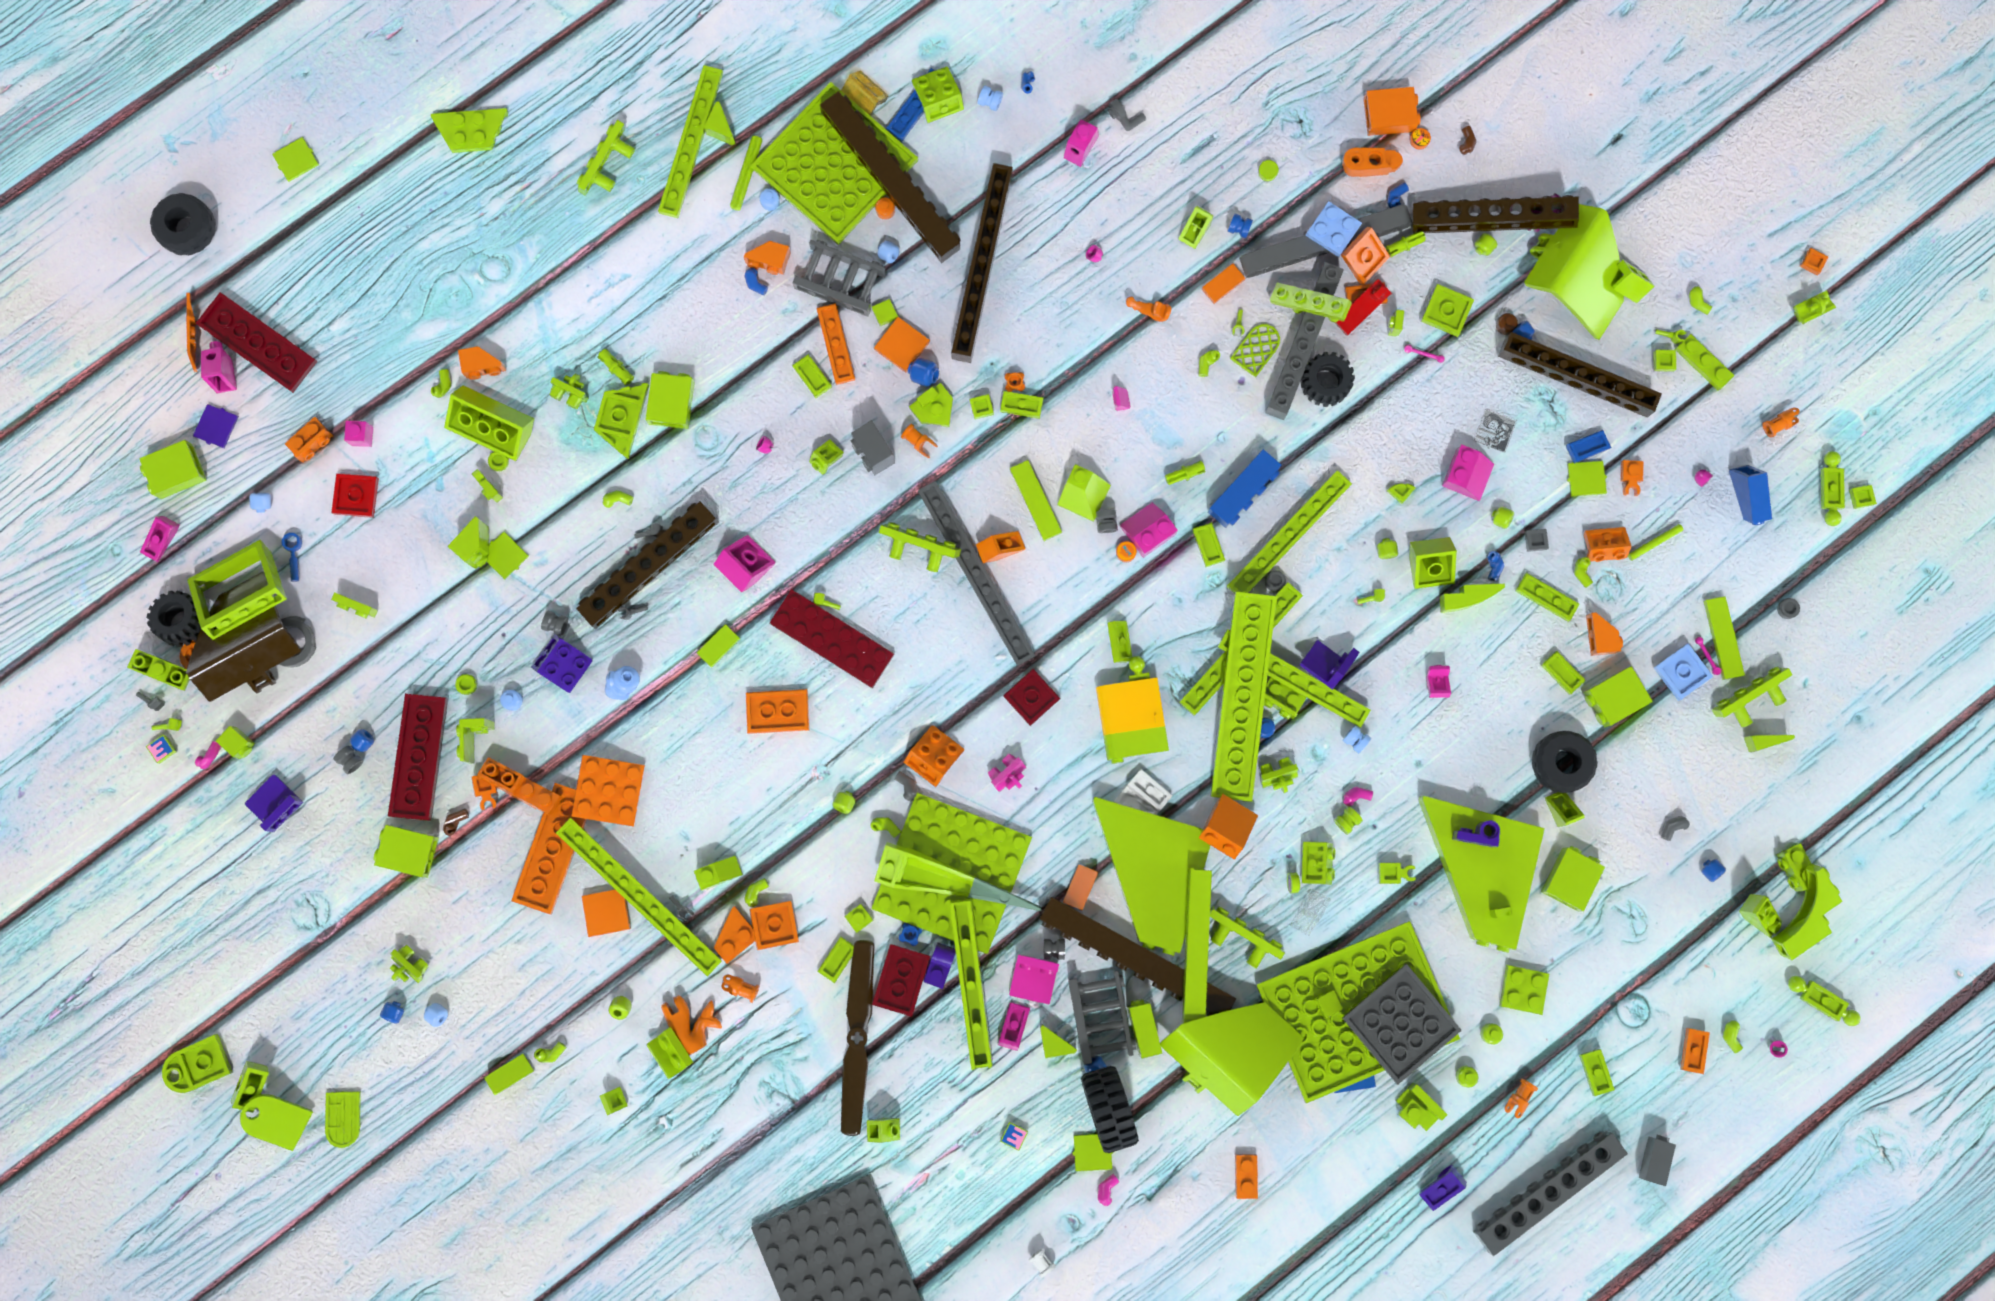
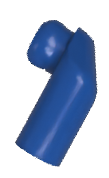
M1032 71L1022 74L1021 89L1026 94L1031 93L1033 90L1030 82L1035 81Z
M1405 182L1389 191L1387 200L1389 208L1401 205L1400 196L1409 191V187Z
M749 268L744 275L748 288L765 296L768 286L758 282V271L755 268Z
M1490 551L1487 558L1492 569L1488 579L1497 582L1504 569V562L1498 552Z

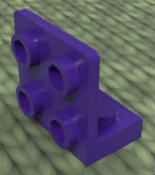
M554 634L531 668L561 689L571 693L593 660Z
M1317 640L1301 661L1300 666L1333 690L1360 652L1353 647L1349 653L1344 652L1342 656H1339Z
M272 775L245 802V806L262 821L259 826L264 831L275 832L302 805L303 801L277 775Z

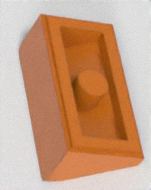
M1079 864L1063 903L1082 911L1098 872Z

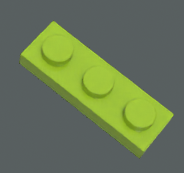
M1692 334L1674 349L1717 391L1721 390L1735 376Z

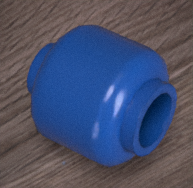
M917 358L914 362L910 363L908 374H910L912 382L928 387L937 381L939 369L935 362L924 358Z

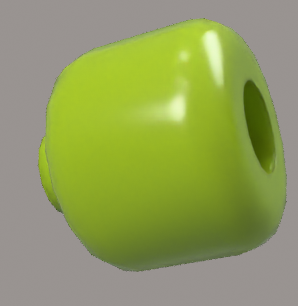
M1484 233L1475 241L1474 245L1479 255L1488 256L1497 248L1498 244L1490 234Z
M1504 506L1499 507L1498 510L1495 509L1492 513V517H1494L1493 524L1507 529L1514 518V511Z
M1390 538L1382 539V542L1377 544L1378 557L1380 559L1397 557L1399 554L1397 542L1390 540Z
M848 791L838 792L832 806L841 813L849 814L855 805V799L852 793Z
M624 996L614 997L608 1009L611 1017L617 1020L625 1019L631 1011V1001Z
M1485 1024L1480 1031L1481 1039L1487 1044H1498L1503 1039V1030L1497 1024Z
M1462 1066L1457 1070L1456 1080L1461 1086L1470 1088L1477 1084L1479 1076L1474 1068Z

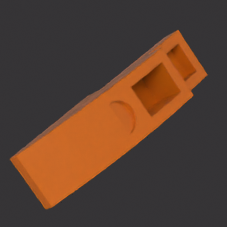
M489 757L477 774L502 791L550 816L561 800L558 794L525 778L522 774Z

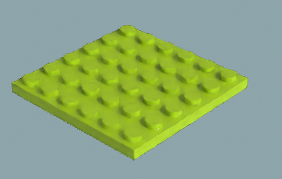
M830 82L750 167L839 245L886 193L821 113L820 104L839 91L842 96L846 95ZM849 98L854 111L858 110L861 113L866 126L870 125L873 128L878 141L882 140L885 143L890 156L894 155L899 161V167L902 171L906 170L908 172L918 162V157Z
M917 793L896 845L904 848L909 847L1011 893L1032 837ZM881 884L871 909L954 941L950 902L951 900L967 899L968 897L898 889ZM971 898L978 951L988 954L1007 904Z

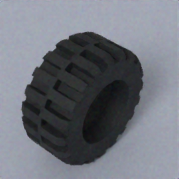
M1107 1066L1083 1074L1081 1077L1082 1086L1103 1151L1105 1153H1112L1136 1145L1139 1139L1135 1122L1116 1067Z

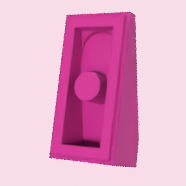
M156 516L140 553L159 562L180 525L165 516Z
M1010 1002L999 1038V1046L1018 1051L1030 1008Z

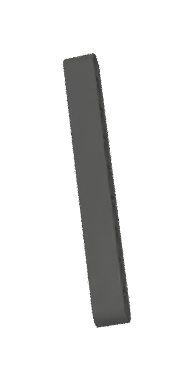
M1399 205L1358 218L1357 220L1362 222V224L1346 247L1366 227H1371L1377 237L1410 227L1413 222L1407 206ZM1304 235L1247 253L1239 259L1246 278H1251L1331 252Z

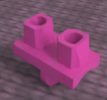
M1008 754L1002 760L1007 767L1000 772L997 767H994L988 772L992 780L991 783L998 792H1001L1005 787L1010 790L1014 785L1019 789L1022 787L1019 781L1024 775L1021 772L1027 767L1019 757L1016 759L1011 754Z

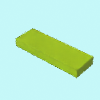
M1528 573L1524 574L1515 590L1517 593L1567 622L1571 621L1580 605L1578 602Z

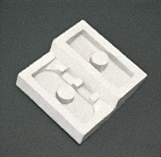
M1140 770L1113 802L1157 815L1172 795L1143 770Z

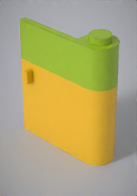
M1158 678L1096 687L1107 761L1111 760L1112 764L1123 763L1124 758L1169 751Z

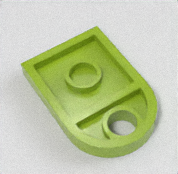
M214 1034L174 1052L166 1059L162 1067V1078L165 1085L177 1093L194 1091L233 1073L218 1034ZM173 1070L179 1072V1079L176 1082L170 1078Z
M259 1094L248 1099L242 1106L240 1123L248 1135L293 1151L313 1111L270 1094ZM256 1107L259 1109V1113L255 1117H248L246 1112L249 1108Z

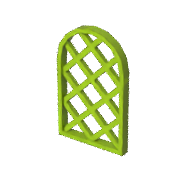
M1268 324L1254 327L1230 360L1256 378L1273 354L1276 353L1280 344L1278 331ZM1266 327L1267 333L1260 334L1259 328ZM1257 329V334L1251 335ZM1276 334L1278 341L1271 342L1270 335ZM1268 335L1269 342L1262 343L1261 336ZM1258 337L1259 344H1252L1251 338ZM1248 339V340H1249V345L1243 346V344H1244V343L1246 342V340ZM1272 344H1277L1273 351ZM1269 345L1270 352L1263 353L1262 346ZM1260 346L1261 353L1253 354L1252 347ZM1243 348H1250L1251 354L1244 355ZM1240 350L1241 356H1235ZM1264 355H1270L1268 359L1265 361ZM1261 356L1262 363H1255L1254 357ZM1251 357L1252 364L1245 365L1244 358ZM1242 358V364L1238 362L1236 359ZM1256 366H1261L1258 372H1256ZM1247 367H1253L1254 372H1252Z

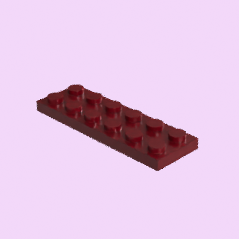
M219 292L195 323L292 393L295 392L318 362L221 292Z
M792 589L769 623L872 689L895 655Z
M405 693L388 817L431 821L448 698Z

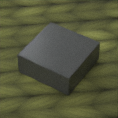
M1547 529L1526 530L1524 532L1527 552L1549 549Z

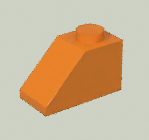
M1019 531L992 535L976 544L983 563L998 561L1026 550Z
M1596 612L1586 615L1591 656L1621 652L1623 639L1619 636V631Z

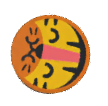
M1423 128L1414 130L1410 136V144L1418 150L1425 149L1431 140L1430 133Z

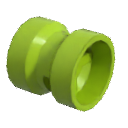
M1348 806L1344 810V814L1337 816L1334 822L1342 832L1348 835L1353 831L1355 825L1363 822V819L1352 807Z

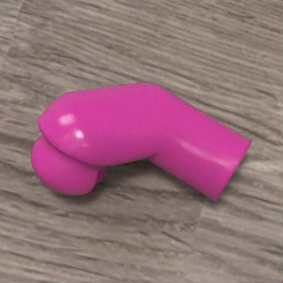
M212 741L204 757L198 756L196 758L195 765L200 767V769L208 768L217 757L221 746L217 742Z
M1353 787L1344 794L1343 803L1346 806H1353L1354 802L1359 798L1371 801L1373 791Z
M1114 1173L1098 1186L1097 1198L1103 1206L1111 1204V1188L1119 1183Z

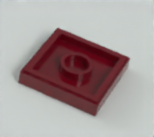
M1034 669L1003 695L1029 726L1033 725L1061 699Z

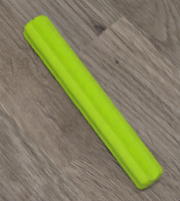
M753 135L751 137L730 203L731 209L736 211L741 210L753 173L750 165L757 159L760 151L762 138Z

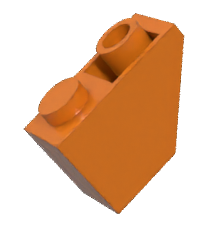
M768 241L745 253L743 258L750 268H755L756 270L762 268L773 275H778V273L784 275L791 252L789 246Z
M478 346L458 350L461 372L470 380H476L488 374L489 376H497L501 372L506 371V367L501 361Z

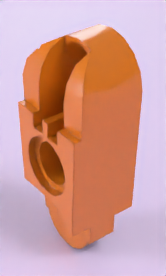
M1351 148L1346 151L1342 159L1344 171L1351 177L1388 175L1398 170L1403 163L1400 153L1395 152V150H1385V148ZM1373 159L1378 164L1374 165L1369 160Z

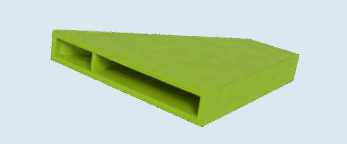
M1420 796L1418 802L1470 939L1477 940L1476 944L1484 947H1489V944L1497 946L1496 950L1509 953V949L1516 950L1545 828L1435 798ZM1492 820L1500 827L1498 847H1488L1452 840L1453 831H1460V828L1472 829L1473 834H1475L1476 826L1483 821ZM1486 825L1484 827V834L1489 837L1492 830L1491 827ZM1511 906V915L1500 918H1492L1490 915L1491 909Z
M1094 797L1092 802L1138 941L1143 942L1142 947L1154 950L1155 946L1163 948L1162 953L1174 956L1175 952L1180 953L1186 935L1189 869L1204 870L1211 846L1199 838L1203 829Z

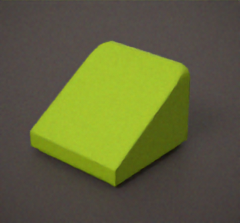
M1334 990L1314 998L1323 1018H1328L1343 1009Z

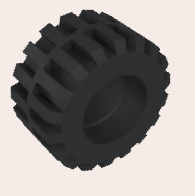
M1323 352L1322 355L1317 354L1314 359L1312 358L1309 361L1301 378V388H1304V395H1309L1308 400L1310 402L1315 400V405L1318 406L1320 403H1323V407H1328L1329 404L1335 406L1338 402H1342L1349 394L1354 385L1355 375H1352L1354 369L1349 367V360H1343V355L1337 357L1336 352H1332L1331 355H1328V352ZM1320 371L1332 372L1338 379V386L1335 388L1323 387L1317 379V373Z
M177 590L176 593L168 591L167 595L163 593L160 595V599H155L153 601L154 605H150L148 609L150 613H147L146 617L149 619L147 625L150 627V631L171 646L182 647L183 643L188 646L192 640L196 642L201 627L192 596ZM184 611L182 620L178 624L171 626L173 617L177 613Z

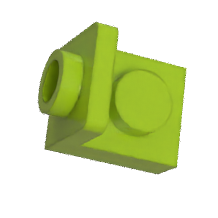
M829 439L813 451L809 462L816 471L824 475L828 467L839 460L844 452Z

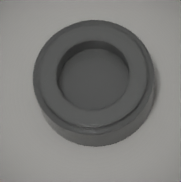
M1271 571L1265 578V586L1273 592L1280 591L1286 584V578L1280 571Z
M1787 598L1779 602L1777 611L1782 618L1791 619L1799 614L1800 605L1795 599Z

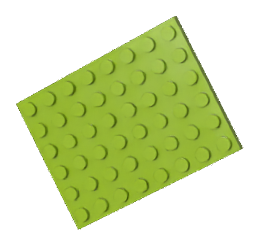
M1410 921L1256 984L1263 1003L1268 1004L1304 1038L1288 1063L1305 1103L1385 1071L1342 1017L1403 965L1407 964L1450 1015ZM1334 990L1343 1009L1328 1018H1323L1314 998ZM1457 1034L1453 1039H1451L1446 1045L1457 1040H1460L1459 1034Z

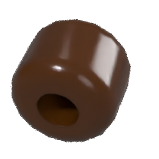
M1505 313L1498 318L1496 329L1500 334L1509 335L1517 327L1518 320L1513 314Z

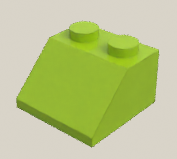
M475 516L447 547L474 569L480 568L488 560L486 557L489 555V526Z
M1450 537L1410 542L1409 561L1414 589L1455 584L1457 550Z

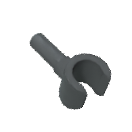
M651 524V530L634 534L635 539L645 536L656 537L663 530V526Z
M647 605L632 609L621 607L618 611L623 612L626 610L627 614L624 617H620V619L629 620L633 614L646 611L648 607Z
M141 692L136 693V696L145 701L150 709L159 711L165 705L158 697L151 700Z
M673 895L669 897L678 909V917L688 922L685 918L686 913L694 916V912L682 906Z

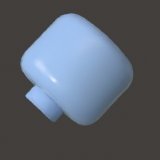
M765 189L760 194V203L765 210L773 211L779 206L780 198L774 189Z
M884 241L878 246L877 253L881 260L886 263H893L898 258L900 250L894 243Z
M269 493L250 494L251 509L256 510L257 513H264L266 509L271 508V495Z
M511 689L503 692L500 697L501 705L510 711L519 709L523 702L521 694Z
M439 1003L431 1004L425 1009L424 1019L433 1027L442 1025L448 1017L447 1009Z

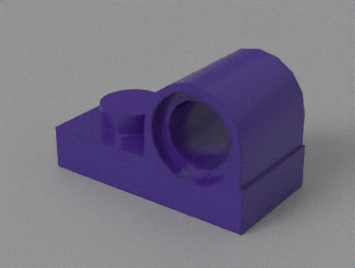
M1492 820L1483 821L1476 826L1475 834H1473L1472 829L1460 828V831H1453L1452 840L1488 847H1498L1500 827ZM1486 825L1491 827L1492 830L1489 837L1484 834V827Z
M937 943L923 981L924 983L943 989L956 954L955 948Z
M1449 1165L1440 1172L1437 1180L1421 1190L1419 1195L1434 1211L1466 1189L1467 1181L1453 1165Z

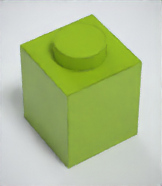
M229 726L216 740L232 757L238 759L248 756L255 744L239 728Z

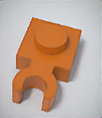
M1621 461V482H1626V486L1623 488V495L1629 494V488L1634 490V496L1640 494L1641 489L1637 482L1641 483L1643 481L1644 461Z
M478 775L472 776L475 797L481 796L482 798L479 804L482 811L485 810L484 803L486 801L491 802L492 808H496V801L491 797V794L497 793L496 787Z

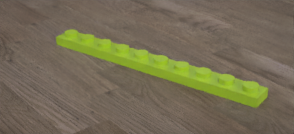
M572 818L556 832L561 839L707 977L722 962L712 950Z

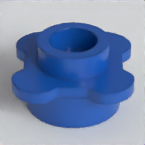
M904 923L899 940L916 946L922 929Z

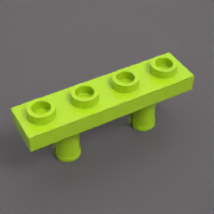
M617 120L615 124L609 126L606 132L607 138L605 141L601 140L596 149L598 151L595 158H590L586 166L588 170L585 175L581 174L577 180L578 192L586 196L592 184H597L609 192L612 191L615 181L600 173L612 151L615 150L629 159L634 154L635 148L620 140L625 131V125L621 121Z
M1278 282L1270 297L1272 304L1292 308L1298 314L1304 311L1328 317L1331 322L1344 321L1352 304L1349 299Z
M893 522L880 526L879 533L893 539L889 554L890 558L901 560L905 543H910L931 552L926 570L937 573L942 556L951 558L960 556L961 549L957 548L953 542L944 541L942 543L937 541L935 536L928 534L922 536L918 534L919 531L911 528L904 530L900 528L899 524Z
M1779 666L1770 669L1768 675L1763 678L1754 679L1747 688L1738 689L1731 698L1719 701L1717 706L1712 709L1715 717L1723 718L1734 713L1741 727L1753 723V720L1745 708L1747 703L1765 692H1768L1775 706L1782 705L1787 701L1778 685L1792 676L1790 669L1780 668Z
M1212 906L1210 917L1220 924L1211 938L1213 943L1221 947L1230 931H1234L1255 945L1246 962L1256 969L1266 953H1270L1280 960L1283 958L1285 951L1282 949L1283 945L1274 939L1269 941L1264 938L1265 934L1256 928L1251 930L1246 927L1247 923L1238 917L1233 919L1228 916L1229 912L1224 908Z

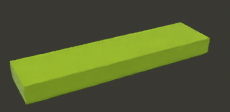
M1027 460L1011 467V474L1043 541L1062 534L1061 528L1029 461Z
M1726 596L1703 601L1721 669L1722 680L1745 676Z

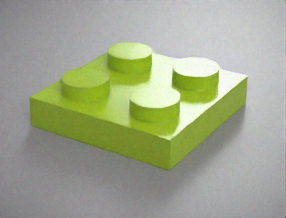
M1437 284L1421 322L1458 337L1474 299Z
M1506 965L1499 1006L1543 1015L1549 973Z

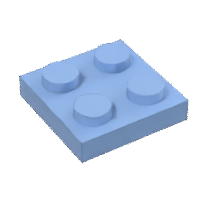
M1328 201L1306 233V236L1340 257L1362 222Z
M1685 644L1653 667L1678 701L1713 677L1689 644Z

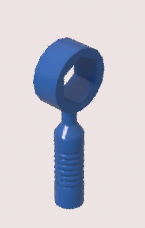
M287 533L283 536L281 543L286 550L291 552L289 559L291 582H298V559L295 556V551L302 547V539L295 533ZM292 536L296 537L297 545L289 548L287 540Z

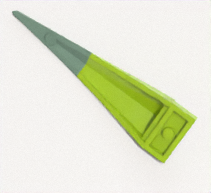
M889 842L885 845L874 882L892 888L949 894L1036 911L1041 910L1039 905L909 847L904 848Z

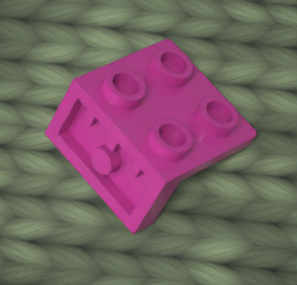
M1018 954L1009 995L1050 1004L1059 963Z

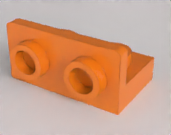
M314 417L292 436L285 445L298 460L304 462L310 460L320 447L327 445L333 435Z
M1625 527L1585 530L1583 535L1588 549L1587 557L1591 562L1614 559L1622 560L1628 557L1631 543Z

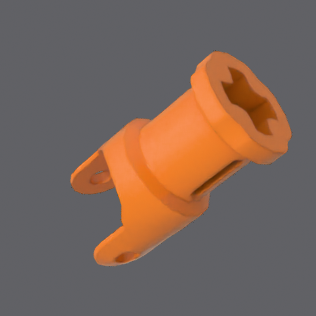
M1793 407L1778 414L1773 420L1763 422L1762 427L1766 435L1771 438L1783 429L1788 430L1796 425L1799 419L1794 416L1798 415L1800 410Z
M912 423L901 435L902 439L908 440L914 445V449L927 458H930V456L923 451L925 442L928 441L933 446L938 447L926 434L922 435L917 431Z
M729 974L724 975V982L721 985L724 991L734 996L739 995L747 998L751 1003L754 1002L760 985L754 986L744 982V979Z
M1523 1078L1516 1093H1512L1505 1105V1112L1510 1113L1514 1106L1518 1105L1514 1114L1516 1118H1520L1529 1105L1528 1101L1534 1091L1538 1090L1535 1085Z

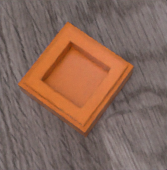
M1810 248L1800 267L1818 276L1829 257Z

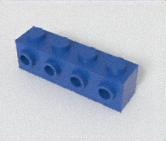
M1263 449L1209 508L1208 513L1225 528L1229 524L1233 526L1240 519L1238 514L1243 509L1247 511L1254 503L1252 501L1253 497L1256 494L1260 496L1267 489L1265 484L1269 480L1273 482L1281 472L1278 470L1281 464Z

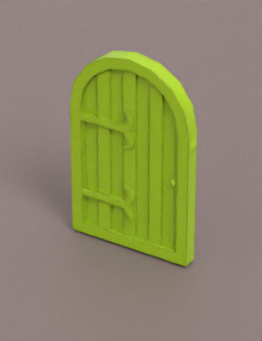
M361 1091L326 1092L325 1134L328 1142L334 1147H349L359 1137L361 1127Z

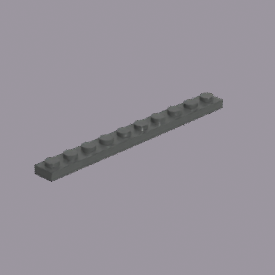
M936 481L918 490L921 499L945 541L953 542L957 548L961 549L960 556L956 557V560L1017 667L1034 658L1035 654Z

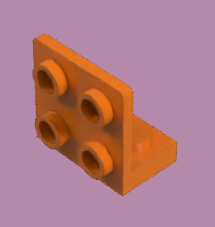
M932 725L910 750L903 763L937 787L946 772L964 752V748Z

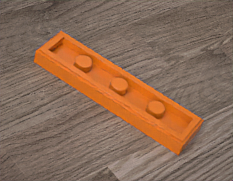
M836 303L816 308L836 385L855 381Z

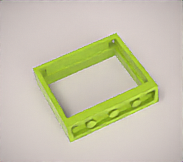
M261 540L252 543L187 579L200 627L212 640L287 599L272 552ZM261 560L268 585L210 617L203 592Z

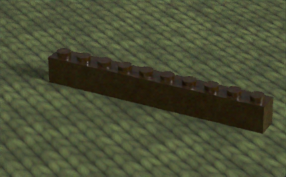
M839 91L820 104L821 113L942 264L960 250V237L955 231H950L948 228L949 224L943 216H938L935 212L937 210L931 201H926L923 197L922 189L918 185L914 186L911 182L910 174L906 170L902 171L897 158L894 155L890 156L885 143L882 140L878 141L873 128L870 125L866 126L861 113L858 110L854 111L849 98L846 95L842 96Z
M993 163L951 351L952 360L972 362L1013 176V167L996 163Z
M1053 897L1050 898L1039 918L1043 921L1042 926L1051 931L1053 928L1060 930V936L1069 941L1073 937L1080 941L1078 944L1080 947L1088 951L1090 948L1098 951L1096 955L1106 961L1109 958L1116 961L1115 966L1124 971L1127 968L1135 971L1133 976L1142 981H1145L1146 978L1153 981V987L1162 992L1166 988L1172 992L1170 996L1182 1001L1184 969ZM1207 982L1206 1011L1209 1012L1207 1016L1231 1010L1237 998Z

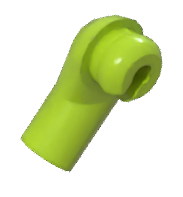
M1695 286L1690 290L1691 306L1708 315L1713 306L1704 302L1702 288Z
M877 817L870 824L873 831L887 830L893 838L901 833V830L888 817Z
M1731 1020L1725 1025L1723 1039L1734 1053H1738L1743 1049V1046L1737 1040L1740 1024L1735 1020Z

